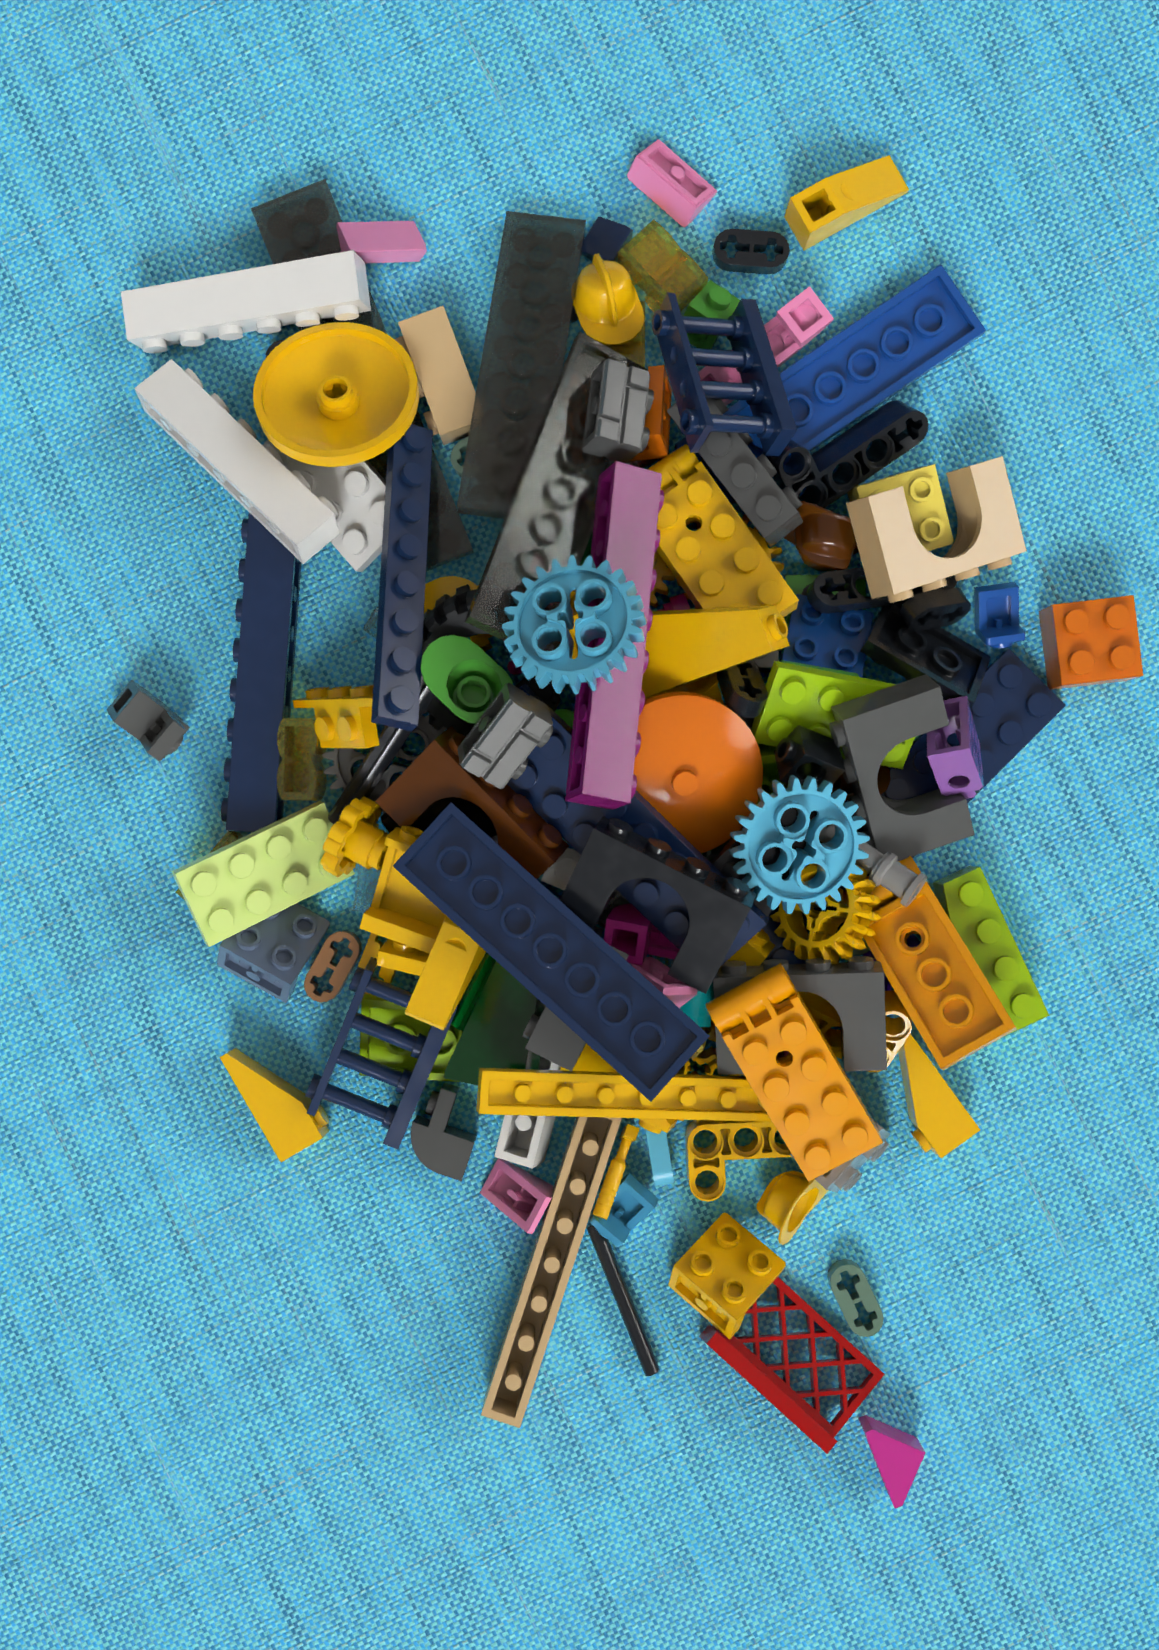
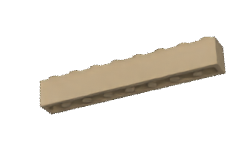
M576 1117L553 1187L552 1199L546 1208L484 1397L482 1416L518 1428L521 1427L622 1118Z

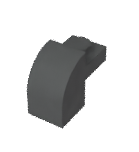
M133 680L127 684L107 708V712L113 722L137 738L146 752L158 761H161L168 754H172L178 749L183 741V735L190 728L175 712Z
M444 1083L440 1093L432 1091L425 1114L431 1115V1119L419 1115L414 1119L411 1127V1143L416 1156L428 1169L462 1181L477 1135L447 1125L460 1087Z

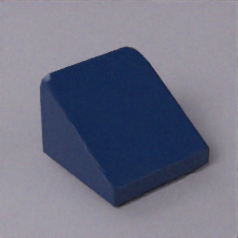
M599 216L578 248V252L591 261L594 254L599 253L602 260L618 263L632 240L633 230L625 225Z

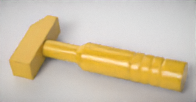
M630 1124L624 1126L619 1137L621 1143L616 1157L610 1162L592 1213L593 1215L605 1220L608 1219L626 1168L625 1159L631 1143L637 1138L640 1128Z

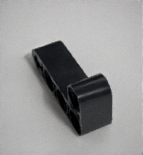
M901 401L888 402L812 455L806 448L790 440L780 456H766L777 471V474L772 479L781 490L788 485L800 501L826 508L854 487L918 445L928 432V419L924 413ZM791 453L789 461L783 465L785 458ZM839 464L837 471L833 474L835 467ZM806 487L804 494L799 497L801 491Z

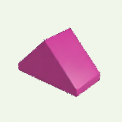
M867 1415L861 1416L858 1419L894 1508L901 1507L924 1458L925 1451L917 1437Z

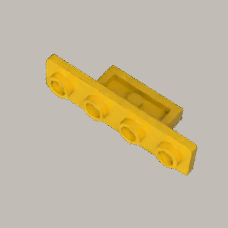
M373 685L353 688L351 686L313 688L305 690V698L293 700L294 708H314L316 718L314 729L321 748L366 749L380 745L376 723L371 722Z

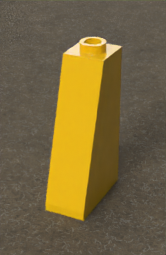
M776 605L652 611L653 620L647 633L645 650L649 653L647 669L643 674L641 691L644 692L646 698L788 647L790 645L787 639V623L784 617L778 613Z

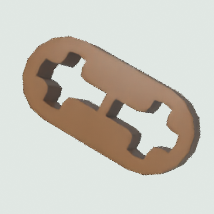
M343 930L331 934L326 939L304 981L305 991L312 1000L327 1002L341 992L362 952V943L356 934ZM346 938L350 941L348 948L353 953L351 956H343L339 963L336 964L332 961L338 950L333 944L334 942H342ZM329 968L334 970L329 979V983L334 986L333 990L327 989L323 993L316 991L318 984L314 981L315 976L320 978L326 974Z

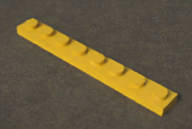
M479 1068L476 1106L478 1114L772 1122L745 1076L676 1074L650 1102L618 1072Z

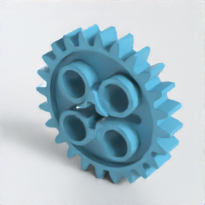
M570 555L567 567H561L556 559L552 560L551 572L547 573L541 567H536L539 579L534 582L524 577L522 582L526 588L525 593L512 591L511 593L517 606H509L504 609L508 619L511 620L502 624V629L506 636H508L504 640V644L509 653H512L510 657L516 668L522 666L521 671L527 680L536 676L535 680L541 689L552 680V686L557 694L561 693L566 683L570 684L574 694L579 693L581 683L587 682L592 691H595L597 689L596 678L601 676L611 684L613 677L610 670L615 667L620 671L626 672L628 669L623 657L637 658L638 652L632 642H644L645 640L643 631L639 628L647 624L644 612L641 611L644 605L641 596L636 595L637 590L634 582H626L625 574L621 568L612 573L611 566L607 560L596 568L592 556L589 555L582 566H578L574 555ZM573 590H576L574 607L579 616L575 623L570 604V594ZM604 598L603 602L598 606H587L593 599ZM561 602L553 610H544L550 603ZM575 625L578 656L572 659L574 641L569 630L573 629ZM593 639H605L604 642L597 647H587L589 642H591ZM555 641L561 642L555 650L544 651L548 644Z
M791 775L788 780V788H784L775 779L772 781L773 793L769 795L761 788H758L757 792L761 801L758 804L748 800L744 802L751 812L748 817L743 815L735 816V819L744 827L742 831L730 832V836L740 842V846L730 849L729 853L735 858L742 859L733 866V870L737 874H747L742 881L749 888L755 887L753 893L756 894L755 899L758 902L768 896L767 905L772 910H775L781 901L783 910L787 914H792L796 904H798L804 914H809L811 902H815L817 906L825 910V897L830 895L836 901H841L838 891L841 885L853 890L854 886L848 879L850 873L856 875L863 874V871L855 865L856 859H866L869 857V854L858 848V845L869 841L870 837L865 833L857 832V830L867 822L861 816L851 817L859 806L853 801L844 803L847 793L841 789L832 793L833 784L826 780L817 788L816 779L812 776H807L803 786H801L799 779ZM789 808H797L798 816L795 823L788 827H782L781 816L784 811ZM817 811L816 817L810 821L811 812ZM834 824V837L826 843H820V831L825 826ZM804 840L806 842L804 849L792 848L795 841L802 842ZM772 847H779L780 855L778 860L771 865H763L762 859L766 850ZM813 863L817 864V873L814 878L809 881H801V872L804 867ZM789 869L788 877L782 879V874Z

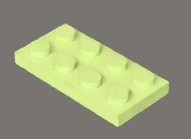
M315 802L171 871L200 934L208 947L355 874L352 870L348 875L343 873L340 877H336L325 871L320 863L325 853L323 850L324 842L333 826V823L328 819L329 813L324 802Z

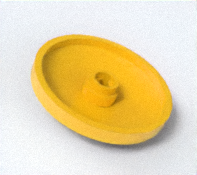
M334 322L316 325L299 331L276 346L258 370L253 387V402L264 434L282 453L310 465L339 467L357 464L376 457L392 447L406 433L417 412L419 386L416 370L409 354L395 339L381 330L367 325Z

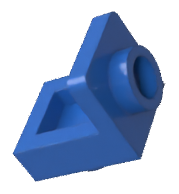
M1015 582L974 587L975 633L982 642L992 648H1007L1012 646L1013 642L1024 641L1025 631L1019 625V586Z

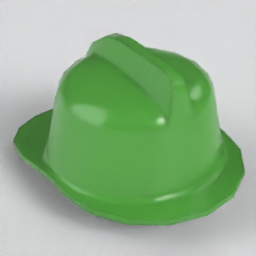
M456 635L439 637L429 644L422 655L420 669L423 681L427 687L455 716L472 724L477 723L506 683L513 684L506 671L477 644L466 637Z

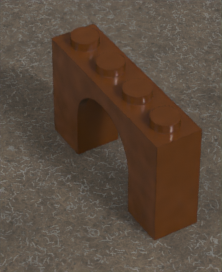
M452 726L434 739L375 801L400 827H410L440 799L456 797L468 800L480 807L489 816L496 829L498 845L536 879L550 868L569 847L562 839L560 832L554 826L547 824L533 810L530 801L525 796L516 793L507 784L503 789H499L486 782L483 777H477L462 768L459 762L458 746L466 736L458 733Z

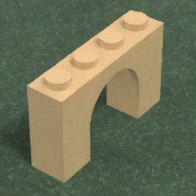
M1003 456L946 473L957 514L958 528L951 549L943 557L929 552L917 538L903 486L846 503L871 599L888 596L889 603L905 600L914 596L912 591L914 588L922 586L923 592L947 586V577L954 575L955 580L960 581L980 575L978 567L987 565L988 570L1005 567L1012 564L1011 556L1027 551Z

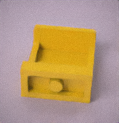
M411 826L396 827L385 838L384 845L388 846L371 907L363 913L359 929L430 954L447 915L393 867L396 861L423 833L422 830Z

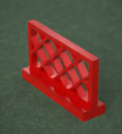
M777 1277L772 1283L777 1287L778 1305L757 1306L756 1300L745 1313H751L752 1336L735 1337L733 1335L729 1340L714 1325L711 1326L709 1324L699 1337L828 1454L837 1443V1440L834 1438L885 1374ZM784 1294L793 1302L792 1304H785ZM801 1309L806 1314L807 1332L787 1333L785 1311ZM778 1311L780 1334L759 1335L757 1313ZM814 1322L823 1330L814 1331ZM832 1337L836 1341L837 1358L816 1360L815 1338ZM808 1338L809 1361L789 1362L787 1340ZM780 1340L782 1363L765 1364L760 1360L759 1342ZM743 1343H753V1352ZM843 1348L853 1357L844 1358ZM861 1364L870 1374L860 1386L846 1387L845 1365ZM837 1366L839 1388L818 1389L817 1367ZM810 1368L811 1390L794 1391L790 1387L789 1369ZM782 1370L783 1380L773 1371ZM847 1394H853L847 1401ZM840 1395L841 1410L829 1423L820 1415L819 1397ZM812 1397L813 1407L803 1398Z

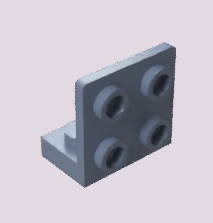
M296 903L223 940L219 946L217 965L287 1003L295 990L298 975L329 929L330 922Z

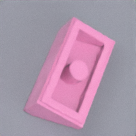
M659 139L636 155L627 174L629 181L684 228L696 218L717 193V190Z
M414 221L337 222L336 224L341 252L354 250L365 264L420 262L427 252L426 244Z

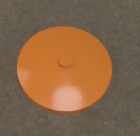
M671 692L646 699L638 721L637 732L641 735V745L634 762L633 774L637 777L636 791L700 853H705L731 838L730 832L739 831L742 828V825L735 819V816H749L751 812L744 804L746 800L757 804L759 798L757 789L762 787L763 765L759 746L746 723L727 705L714 698L692 692Z

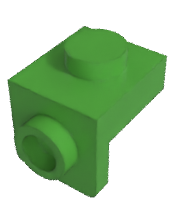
M710 280L689 303L683 316L728 319L735 311L740 300L728 290ZM687 333L690 344L702 349H712L719 337L718 335Z

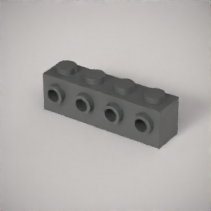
M706 398L710 414L723 415L729 410L722 399ZM675 403L667 412L681 430L680 415ZM710 432L698 454L764 540L772 547L803 523L797 511L802 506V503L788 485L781 490L772 479L777 474V471L767 457L762 453L756 458L748 448V445L753 442L748 433Z

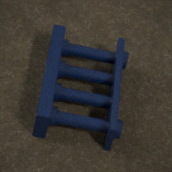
M667 292L660 308L653 315L652 330L657 335L680 415L681 432L686 436L690 453L699 452L710 432L756 434L760 438L765 456H780L797 431V427L756 300L741 298L735 311L728 319L682 316L675 293ZM687 333L726 336L730 341L733 351L691 348ZM696 365L736 368L740 373L742 383L701 381ZM706 398L746 400L747 404L750 405L753 416L710 414Z
M371 957L366 968L357 967L348 990L355 992V995L322 1076L314 1074L305 1097L312 1099L307 1114L315 1116L322 1099L382 1122L381 1127L388 1129L383 1144L399 1149L458 1005L444 1031L431 1026L427 1036L419 1033L418 1037L358 1013L366 992L404 1008H407L413 994L372 977L377 966V959ZM351 1028L410 1051V1056L417 1059L413 1070L404 1069L401 1072L344 1049L343 1047ZM336 1065H342L397 1087L396 1092L402 1094L398 1106L390 1104L387 1107L329 1084Z

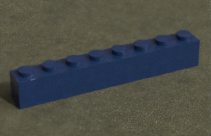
M249 513L248 519H243L241 527L242 541L246 543V557L240 559L238 568L239 581L244 583L243 598L237 599L235 609L236 621L241 622L240 638H235L233 642V661L238 662L237 678H232L230 683V700L235 702L234 718H229L227 724V740L232 742L231 758H226L224 764V780L229 782L228 798H223L221 819L223 822H226V830L255 832L282 819L284 813L301 562Z

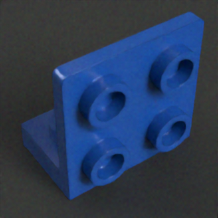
M797 594L796 597L799 599L796 610L791 612L788 625L787 639L790 646L783 649L779 661L785 660L857 673L862 677L866 655L860 652L871 629L873 613L863 609L829 614L820 613L809 604L807 596Z

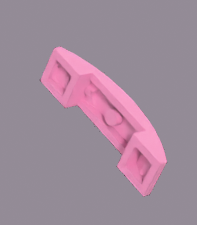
M810 286L779 309L776 316L764 325L777 368L808 344L834 320ZM705 366L698 372L701 381L742 383L740 373L736 368ZM722 399L726 406L734 401Z

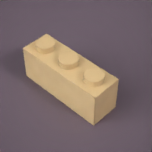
M444 306L398 322L403 336L395 339L406 350L414 364L419 386V399L426 397L430 411L423 414L429 430H433V436L440 434L443 445H447L463 439L487 425Z

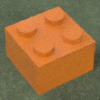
M1134 595L1053 604L1039 611L1047 686L1050 690L1122 682L1143 676Z

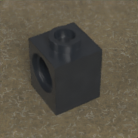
M798 725L787 738L782 739L774 751L779 779L787 784L791 775L799 779L801 786H803L807 776H812L816 779L818 788L824 780L833 784L846 771L840 747L836 746L834 740L801 725Z

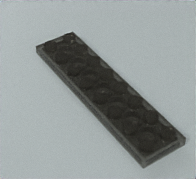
M506 211L457 502V510L460 514L540 523L574 309L576 284L586 232V220Z
M582 332L575 337L464 621L503 641L508 636H506L502 629V624L511 621L508 619L504 609L509 606H517L511 596L512 591L525 593L526 588L522 579L525 577L534 582L539 579L536 573V567L538 566L547 573L551 572L553 559H556L561 567H567L570 555H574L579 566L594 528L599 475L615 461L608 460L605 456L591 455L582 450L591 374L607 359L627 364L626 367L634 366L648 371V369ZM561 602L550 603L544 610H553ZM551 643L545 647L544 651L549 650Z

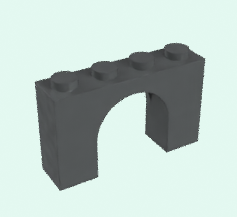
M925 674L831 707L835 722L829 723L830 732L837 747H842L845 759H843L846 771L842 775L847 784L851 783L854 795L849 797V801H853L859 806L853 815L861 816L867 822L863 826L864 831H862V833L870 837V840L866 843L883 854L887 852L890 854L894 853L898 856V861H901L909 856L912 857L975 835L967 800L961 793L945 796L941 794L940 789H936L910 799L895 800L880 795L878 790L877 778L880 765L886 755L896 745L907 739L949 725L941 687Z
M854 956L848 958V962L831 965V960L817 957L805 960V964H788V961L784 959H769L760 966H746L744 961L731 960L726 961L719 968L713 979L714 999L781 963L797 991L810 992L821 996L839 1014L841 1055L844 1071L887 1070L884 970L880 961H873V958L869 956ZM715 1026L718 1075L744 1074L724 1042L721 1033Z

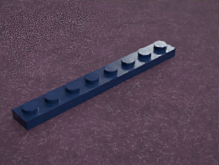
M411 424L406 433L388 449L371 716L372 723L407 731L414 730L419 723L420 667L422 661L433 430Z

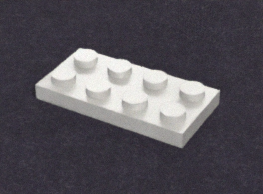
M267 440L263 446L266 444L271 445L281 456L283 465L290 472L297 470L310 485V491L317 498L324 496L335 507L338 513L335 518L340 534L331 543L355 571L363 572L382 552L386 480L368 460L339 467L310 465L287 456Z

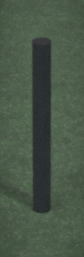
M589 1223L586 1226L644 1374L645 1376L654 1375L660 1371V1368L609 1240L601 1236L597 1229Z

